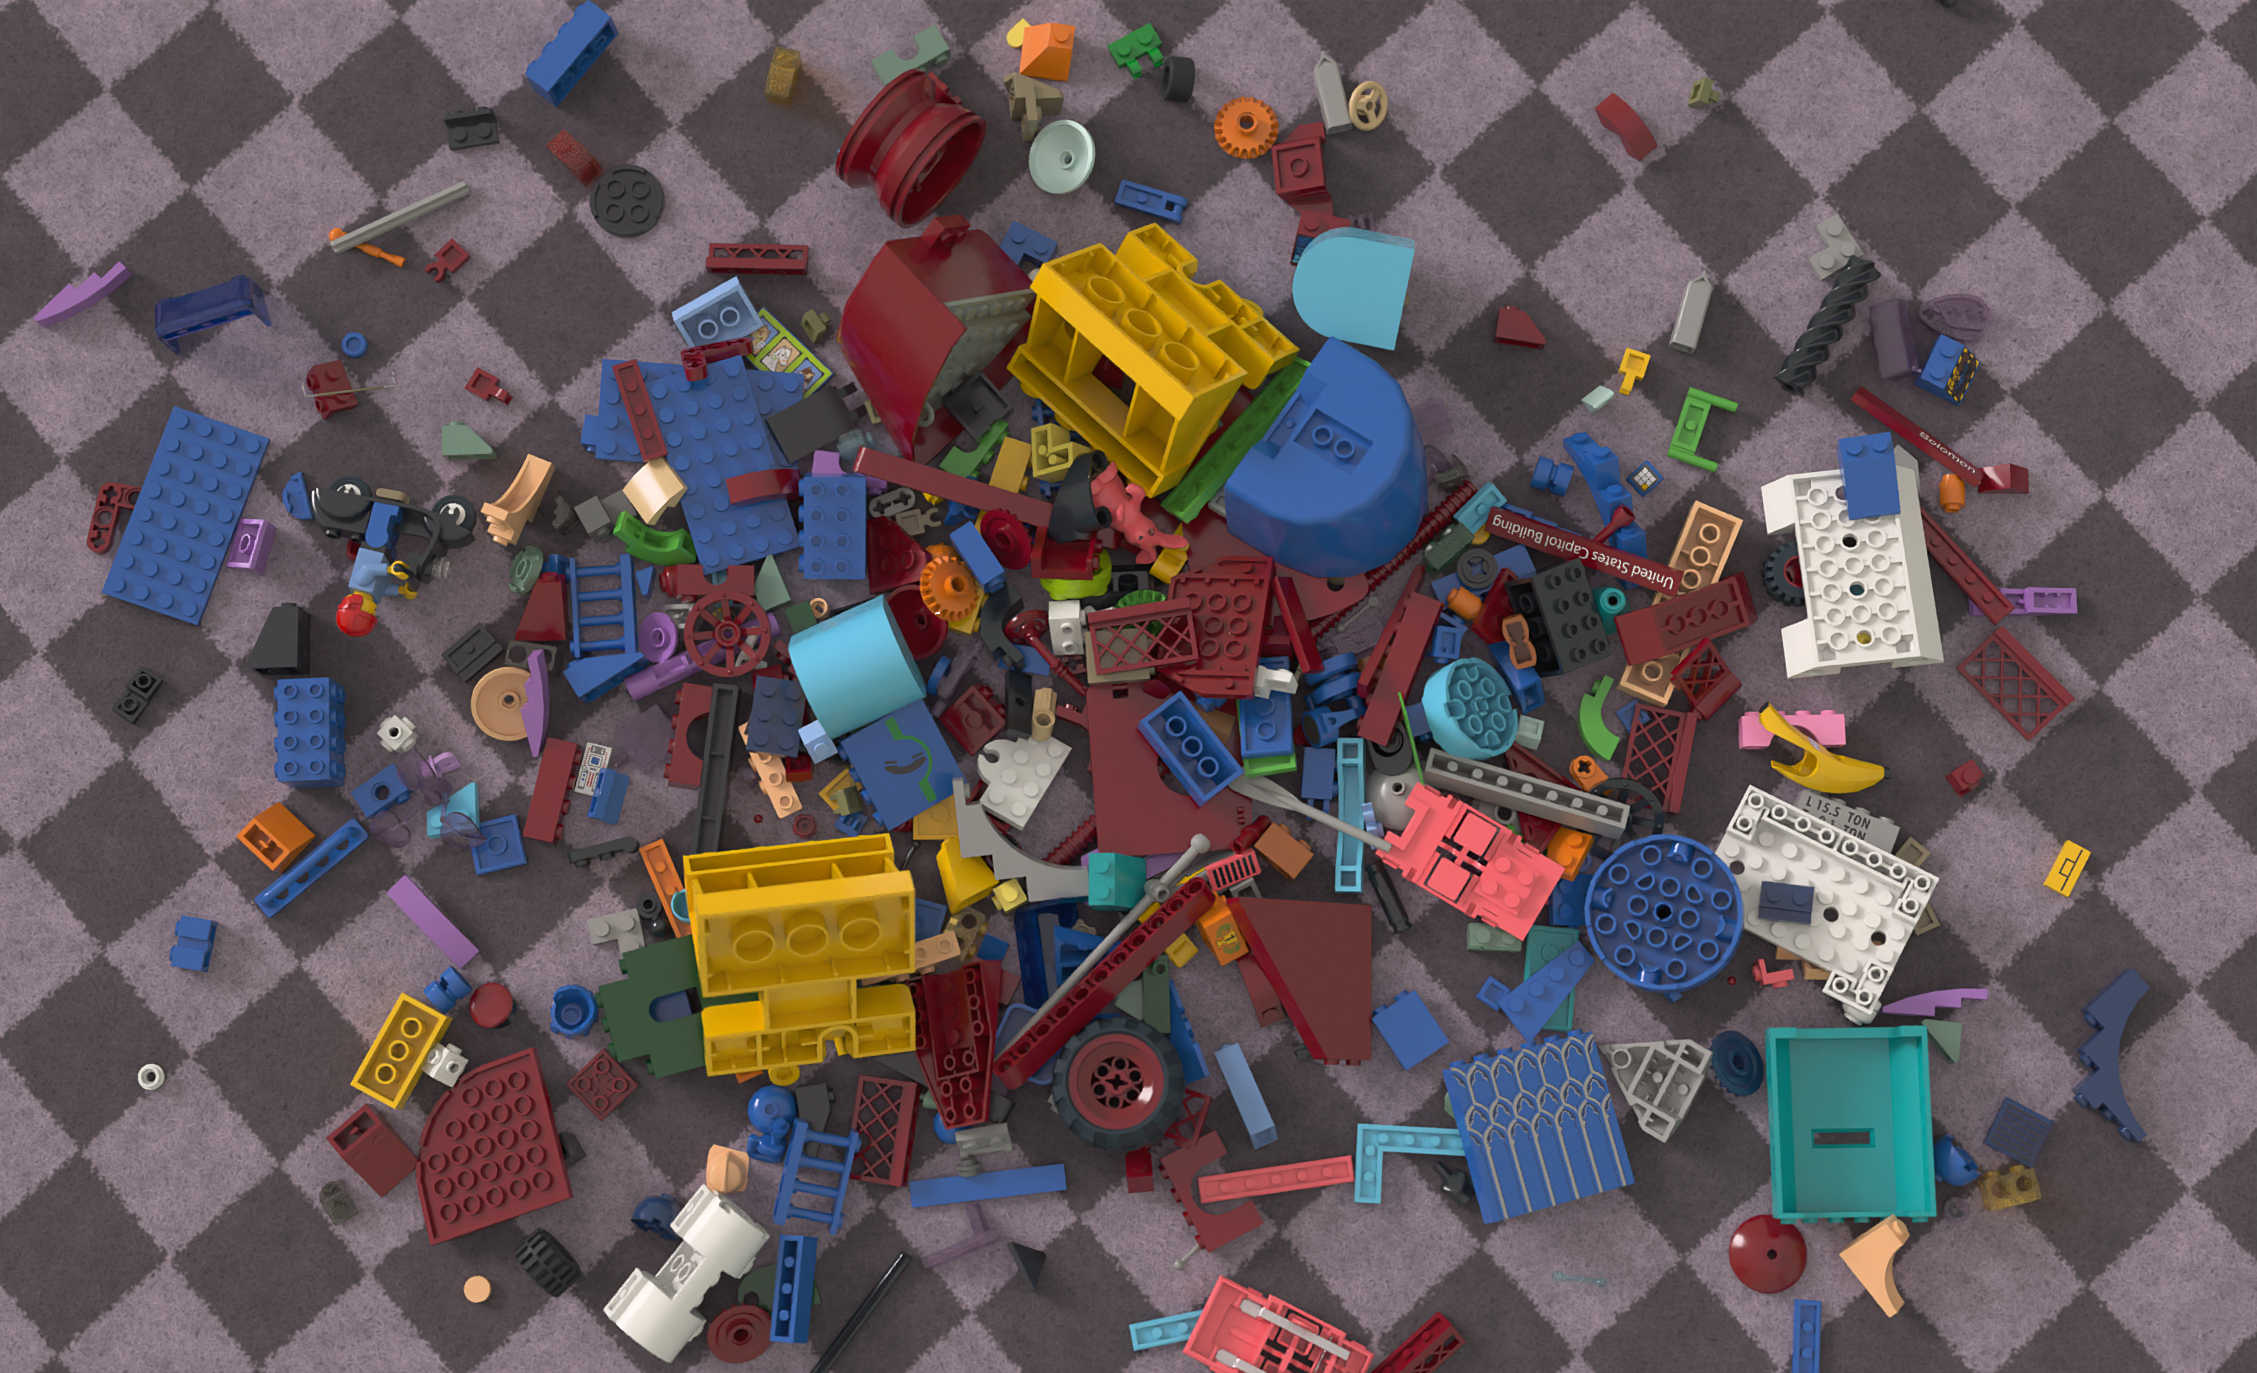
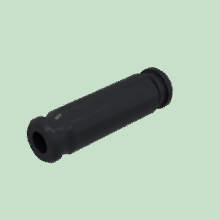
M1379 860L1366 866L1364 870L1368 873V879L1386 918L1394 929L1393 933L1397 935L1412 928L1413 925L1409 922V916L1387 869L1383 866L1384 862Z

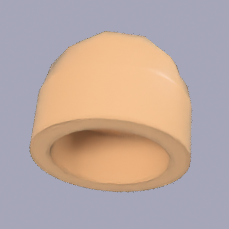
M816 598L810 602L816 619H825L829 615L830 607L825 600ZM819 605L824 611L821 613L815 608Z

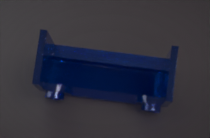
M245 275L235 276L229 282L177 298H163L155 306V331L157 338L176 355L181 353L177 338L253 314L267 327L272 324L262 289L251 278H246Z
M1089 896L1057 898L1016 910L1014 925L1024 1000L1027 1006L1040 1009L1060 988L1061 985L1056 984L1054 974L1053 925L1064 928L1073 927L1078 919L1076 905L1089 902Z

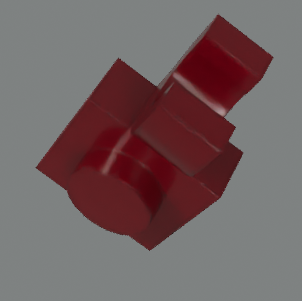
M478 367L465 387L468 392L486 402H489L493 396L502 403L509 405L513 398L509 395V392L498 387L501 381L497 377Z

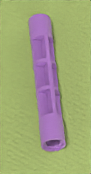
M768 612L767 616L771 624L772 639L781 635L782 631L773 612ZM755 618L740 627L751 628L752 626H761L758 618ZM730 630L726 632V636L728 638H731L733 636V631ZM761 635L758 636L754 646L761 642ZM742 636L741 639L745 641L747 636ZM714 638L697 645L702 656L710 650L717 640ZM735 644L734 653L736 655L741 652V649ZM726 646L720 649L711 659L710 663L716 664L726 660ZM686 650L624 678V682L632 699L637 701L658 689L661 690L703 669L693 661Z

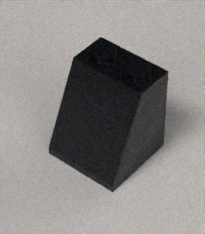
M281 603V607H273L246 662V668L259 676L310 674L311 615L304 611V608L298 607L296 603Z

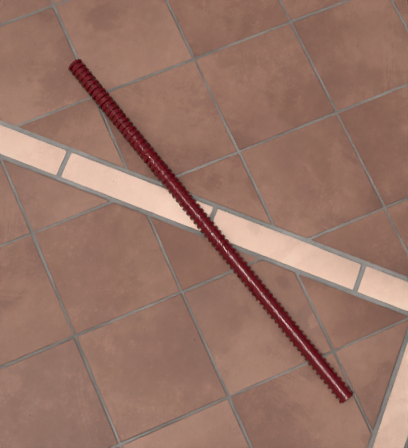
M1463 481V486L1459 485L1457 491L1453 490L1451 496L1445 498L1446 501H1441L1440 506L1434 507V512L1430 511L1428 517H1423V521L1420 523L1414 539L1410 541L1409 546L1400 551L1389 563L1366 572L1365 577L1368 582L1366 597L1370 596V591L1374 592L1376 590V586L1380 587L1382 581H1387V576H1392L1394 570L1398 571L1399 566L1405 564V560L1409 561L1411 555H1416V550H1421L1422 545H1427V540H1432L1434 534L1438 535L1440 529H1445V524L1449 525L1451 519L1455 520L1453 516L1478 492V489L1470 481ZM1358 602L1332 614L1313 619L1312 621L1309 620L1308 624L1315 644L1318 642V638L1322 639L1324 637L1323 634L1329 632L1330 627L1334 628L1336 622H1341V617L1345 618L1347 612L1351 613L1353 611L1352 608L1359 605ZM1295 650L1293 657H1289L1291 665L1294 664V659L1298 660ZM1158 757V773L1161 780H1164V776L1166 774L1170 775L1171 771L1162 758ZM1090 815L1088 821L1084 820L1082 826H1077L1078 830L1076 832L1073 830L1070 837H1065L1066 841H1061L1058 848L1055 846L1053 848L1054 851L1052 853L1048 852V857H1043L1041 860L1058 865H1069L1071 859H1076L1075 855L1082 854L1081 850L1083 848L1087 849V845L1089 843L1093 844V839L1097 838L1095 815Z

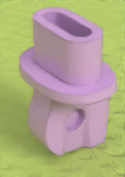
M451 752L439 754L435 758L432 755H428V760L419 763L424 779L432 776L441 778L442 774L462 767L459 759Z

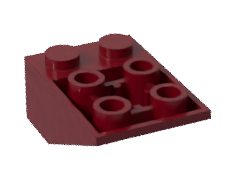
M374 1104L362 1106L326 1137L327 1141L341 1158L380 1197L385 1196L416 1169V1161L420 1162L419 1158Z

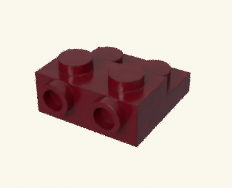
M980 683L972 685L939 718L942 724L971 756L976 755L992 738H995L1005 729V705L1003 703L998 704L992 698L994 696L992 689L986 684L981 685Z

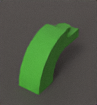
M627 511L618 514L613 534L626 543L625 551L646 562L666 566L695 562L697 552L692 536L683 528L674 532H661L645 526Z
M1604 675L1601 681L1596 679L1590 691V693L1594 694L1593 697L1584 693L1579 702L1577 712L1578 729L1584 744L1595 757L1604 763L1610 761L1620 740L1619 737L1612 734L1605 727L1601 717L1602 704L1614 681L1613 678Z

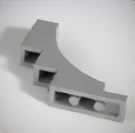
M964 777L953 778L961 858L992 855L995 880L1026 877L1029 902L1089 895L1088 866L1053 864L1023 852L1009 842L993 825L981 801L966 802V799L971 798L969 783L964 784Z

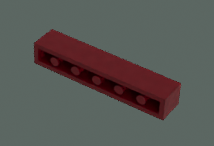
M1416 592L1406 597L1402 608L1405 610L1402 620L1398 619L1394 627L1393 633L1396 634L1393 644H1388L1384 654L1387 660L1384 667L1378 669L1375 681L1378 682L1375 691H1370L1365 705L1368 706L1365 716L1361 715L1356 726V729L1359 730L1358 736L1390 747L1403 714L1398 692H1401L1404 705L1406 706L1434 634V626H1437L1445 606L1444 603Z

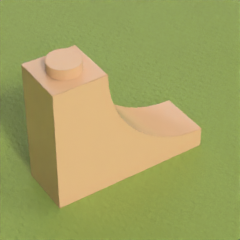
M1894 1214L1849 1242L1839 1254L1889 1318L1896 1314L1904 1304L1894 1284L1892 1264L1896 1250L1910 1236L1906 1225L1901 1220H1898Z

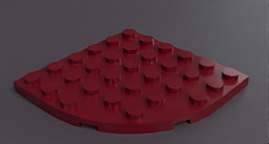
M532 1047L492 1061L463 1075L458 1079L459 1082L450 1090H446L429 1114L419 1140V1146H421L419 1153L420 1162L416 1161V1183L431 1246L448 1242L574 1198L537 1048Z

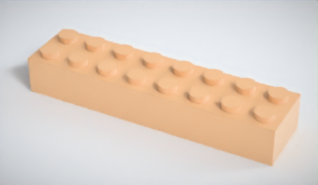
M1694 502L1667 563L1669 567L1684 571L1677 596L1718 582L1743 520L1701 502ZM1656 591L1650 606L1674 597ZM1690 647L1665 657L1628 666L1626 661L1615 689L1656 707L1664 708L1674 688L1670 681L1673 677L1670 672L1688 655Z

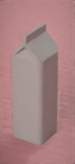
M1321 51L1319 62L1314 68L1312 77L1326 133L1330 135L1351 130L1352 121L1338 64L1326 57L1324 51Z
M1706 270L1699 277L1690 281L1684 289L1668 346L1670 348L1691 354L1696 350L1712 293V287L1705 276Z

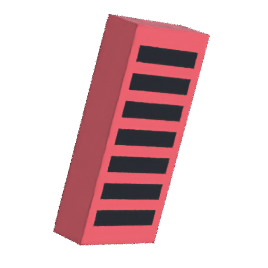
M1252 847L1243 854H1234L1205 866L1211 889L1214 892L1261 873L1255 851Z

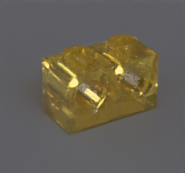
M970 907L952 914L943 932L954 931L957 938L965 941V948L961 951V955L954 957L965 963L967 958L970 960L973 958L978 947L974 943L978 935L983 937L989 925L986 922V915ZM972 915L976 917L977 923L974 928L966 929L963 927V919L966 916Z
M2024 1164L2009 1167V1173L2001 1175L1999 1170L1984 1173L1985 1179L1977 1180L1986 1211H1995L2042 1199L2034 1168H2025ZM2019 1177H2023L2026 1181V1188L2023 1191H2020L2016 1186V1181ZM1994 1183H1998L2001 1187V1194L1998 1197L1993 1196L1991 1192V1187Z

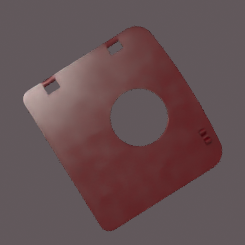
M1165 680V684L1170 688V693L1162 698L1150 695L1144 688L1146 682L1098 684L1089 687L1086 692V706L1099 853H1118L1128 856L1185 853L1191 847V839L1196 834H1203L1211 842L1208 851L1232 850L1230 843L1241 834V830L1246 825L1252 824V798L1235 792L1227 786L1206 804L1199 807L1191 795H1181L1173 792L1162 782L1157 768L1158 753L1137 728L1142 719L1179 691L1189 701L1196 703L1195 694H1192V691L1172 680ZM1113 690H1127L1128 698L1113 699ZM1227 699L1222 707H1216L1215 710L1235 716L1225 748L1236 762L1244 767L1241 757V737L1236 699Z

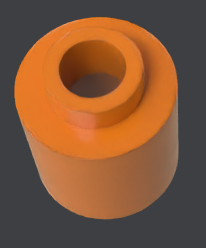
M1956 474L1943 475L1942 481L1939 483V507L1944 508V511L1948 513L1959 512L1961 508L1965 507V482Z
M1462 586L1458 589L1452 588L1445 599L1448 601L1447 608L1464 619H1470L1473 622L1483 605L1479 597Z

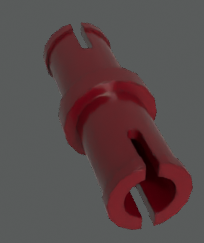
M1262 814L1252 824L1246 825L1241 830V834L1230 843L1232 851L1240 855L1251 845L1256 844L1261 835L1271 826L1270 818Z

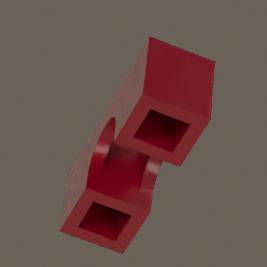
M677 564L675 599H682V603H697V600L702 599L706 595L723 590L738 591L752 598L754 597V566L728 565L726 581L719 585H713L706 581L703 575V565ZM721 600L713 602L711 604H720ZM733 600L734 604H743L739 601Z

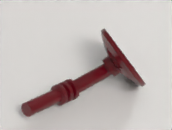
M1036 609L1026 611L1013 618L1004 629L1005 637L1012 644L1016 645L1030 643L1050 665L1049 669H1054L1053 673H1058V678L1062 677L1083 697L1088 688L1069 671L1070 667L1068 665L1065 666V662H1061V658H1056L1039 639L1050 628L1049 613ZM1034 619H1043L1045 620V622L1042 623L1041 621ZM1024 623L1018 632H1014L1020 624Z

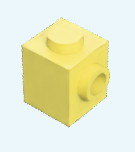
M1012 878L994 888L995 896L991 897L998 911L1004 909L1006 914L1029 902L1016 878Z

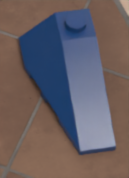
M1170 979V1042L1181 1060L1185 1085L1209 1077L1210 1073L1198 1042L1195 1041L1192 1027L1185 1015V1010L1173 979Z

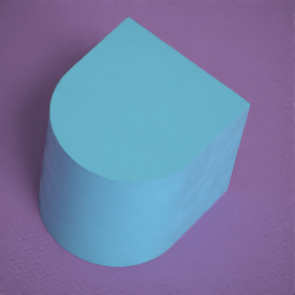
M1351 227L1335 228L1317 236L1303 251L1293 278V299L1301 318L1314 331L1330 338L1333 336L1338 340L1394 350L1415 251V240Z
M884 594L801 631L790 638L789 654L800 684L819 723L831 740L926 697V683Z

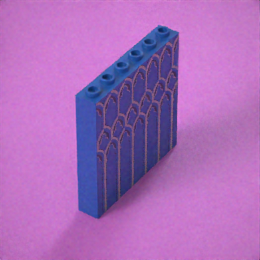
M1582 1028L1567 1032L1568 1037L1560 1039L1559 1035L1543 1038L1544 1044L1537 1046L1535 1041L1520 1044L1521 1050L1514 1052L1512 1047L1497 1051L1498 1056L1489 1058L1488 1053L1473 1057L1474 1062L1468 1064L1465 1063L1464 1059L1449 1063V1069L1442 1071L1484 1224L1501 1221L1635 1183L1592 1031L1583 1033Z

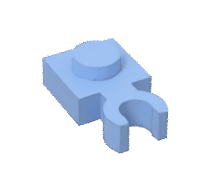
M1372 803L1361 804L1367 832L1379 838L1385 837L1382 822H1376ZM1371 846L1372 850L1378 849L1374 846Z

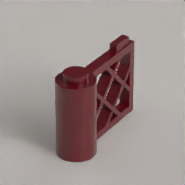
M1707 637L1670 672L1673 676L1670 679L1672 685L1676 690H1682L1690 702L1688 704L1690 707L1688 712L1698 714V722L1701 720L1707 722L1742 687L1740 680L1729 670L1716 647ZM1708 649L1707 659L1700 661L1702 653ZM1718 665L1720 669L1713 676H1710L1712 666ZM1705 666L1703 676L1696 677L1698 667ZM1691 667L1689 678H1682L1681 674ZM1701 683L1699 690L1693 695L1694 684Z
M1185 1088V1094L1190 1096L1183 1098L1182 1104L1189 1117L1178 1123L1175 1121L1173 1126L1169 1127L1163 1136L1176 1140L1174 1145L1190 1150L1191 1145L1197 1146L1213 1097ZM1135 1090L1131 1101L1136 1100L1138 1097V1092ZM1196 1097L1205 1100L1202 1110L1192 1115L1187 1102ZM1192 1121L1195 1128L1192 1140L1183 1137L1179 1129L1181 1125ZM1175 1129L1178 1135L1170 1133V1131Z

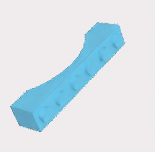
M1338 738L1339 819L1365 831V820L1361 804H1365L1366 741L1363 738ZM1339 830L1335 892L1338 894H1364L1365 842Z

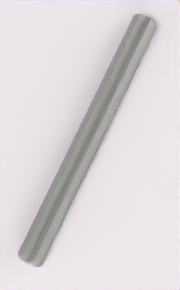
M462 181L331 241V246L336 254L344 252L468 195L470 190L466 182Z

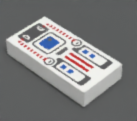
M587 742L575 792L593 796L600 768H608L612 748Z

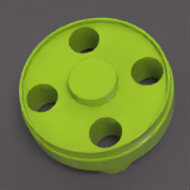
M1103 549L1102 554H1098L1100 556L1099 570H1095L1093 581L1039 578V582L1044 589L1049 591V596L1058 601L1103 595L1107 592V585L1112 578L1110 556L1105 549Z

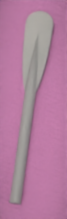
M1244 770L1243 774L1228 785L1233 791L1278 808L1298 811L1384 852L1389 853L1392 848V843L1300 802L1290 792L1263 776L1246 778Z

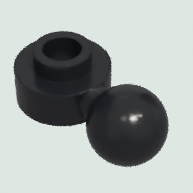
M653 893L642 895L636 904L637 912L642 918L652 921L650 930L654 936L658 938L667 936L671 930V925L666 918L660 916L663 912L660 898ZM647 902H653L651 909H645Z

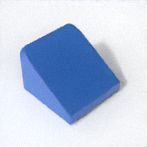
M654 566L637 571L635 574L645 599H650L657 573Z
M986 933L976 957L983 960H1001L1002 963L1010 944Z

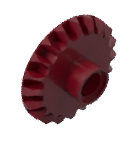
M998 508L988 511L981 519L980 533L1000 565L1011 570H1020L1031 563L1030 557L1033 548L1031 542L1033 538L1028 535L1029 529H1026L1023 521H1019L1017 515L1011 514L1008 509Z
M743 1302L741 1306L732 1304L730 1309H722V1313L719 1316L714 1315V1321L709 1323V1330L706 1332L708 1347L716 1358L724 1362L743 1363L751 1361L764 1353L772 1342L770 1341L772 1318L763 1307L759 1308L754 1303L746 1305Z

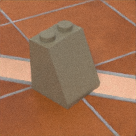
M1137 628L1123 629L1120 634L1131 642L1139 630ZM1109 630L1096 631L1097 640L1105 646L1114 635ZM1085 632L1087 674L1090 686L1147 682L1151 680V675H1155V667L1097 676L1091 633ZM1142 633L1135 642V645L1146 652L1153 643V640ZM1117 637L1109 649L1120 656L1128 644ZM1098 645L1099 653L1103 650V648H1101ZM1131 648L1123 659L1130 664L1138 663L1143 655L1134 648ZM1106 651L1100 659L1101 669L1112 667L1117 658Z

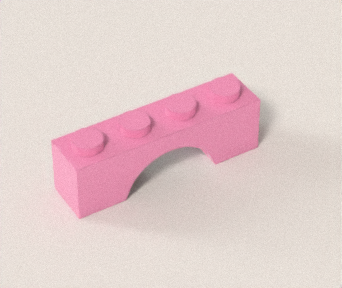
M1836 710L1821 711V715H1811V711H1796L1795 715H1786L1785 711H1778L1792 726L1825 748H1841L1846 745L1844 714H1836ZM1745 712V716L1738 719L1739 750L1766 749L1775 734L1766 730L1759 723V712Z

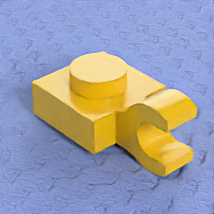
M1626 348L1618 371L1619 374L1625 375L1619 393L1628 396L1634 380L1642 381L1651 355Z

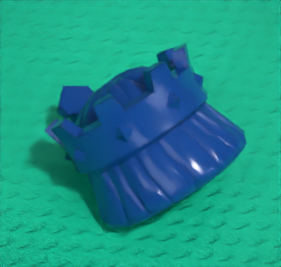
M576 984L558 988L553 994L554 1002L550 1008L552 1019L550 1023L551 1031L555 1034L561 1032L567 1039L584 1035V1037L589 1035L590 1029L595 1022L598 1023L599 1008L596 998L593 996L594 994L587 990L586 987Z

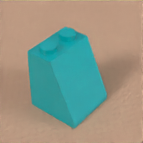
M1089 853V906L1094 911H1131L1146 895L1144 891L1146 859L1118 853Z

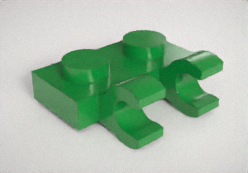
M1150 23L1107 46L1118 68L1121 69L1126 66L1134 80L1143 76L1142 68L1137 59L1148 55L1155 68L1164 64V57L1158 49L1162 46V42Z

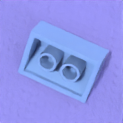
M737 276L672 312L673 320L689 347L742 338L764 326Z

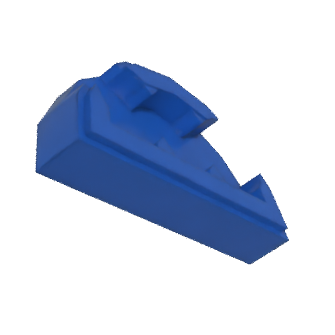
M299 472L291 477V480L283 489V503L287 511L294 517L305 521L315 520L311 510L303 472Z

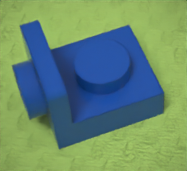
M1434 626L1432 651L1426 652V657L1434 658V663L1449 664V660H1459L1462 629Z

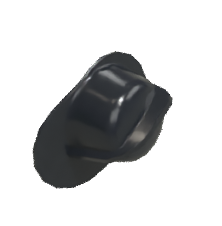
M1400 721L1390 747L1366 739L1372 761L1381 773L1389 776L1399 775L1406 771L1411 764V745L1406 730Z

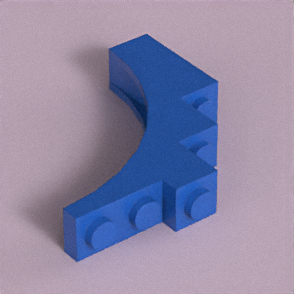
M1586 432L1575 433L1570 437L1564 438L1563 448L1572 457L1585 478L1597 504L1604 527L1613 520L1614 511L1621 504L1626 505L1633 512L1632 495L1620 483L1619 458L1609 447H1600ZM1635 521L1629 526L1619 527L1608 538L1611 547L1647 559L1646 533ZM1615 577L1625 590L1641 586Z

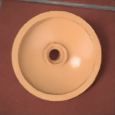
M502 667L489 672L477 683L471 697V711L476 724L487 735L505 741L519 740L527 737L520 710L528 701L524 684L531 676V672L518 667ZM507 695L514 697L511 702L505 701L504 698Z

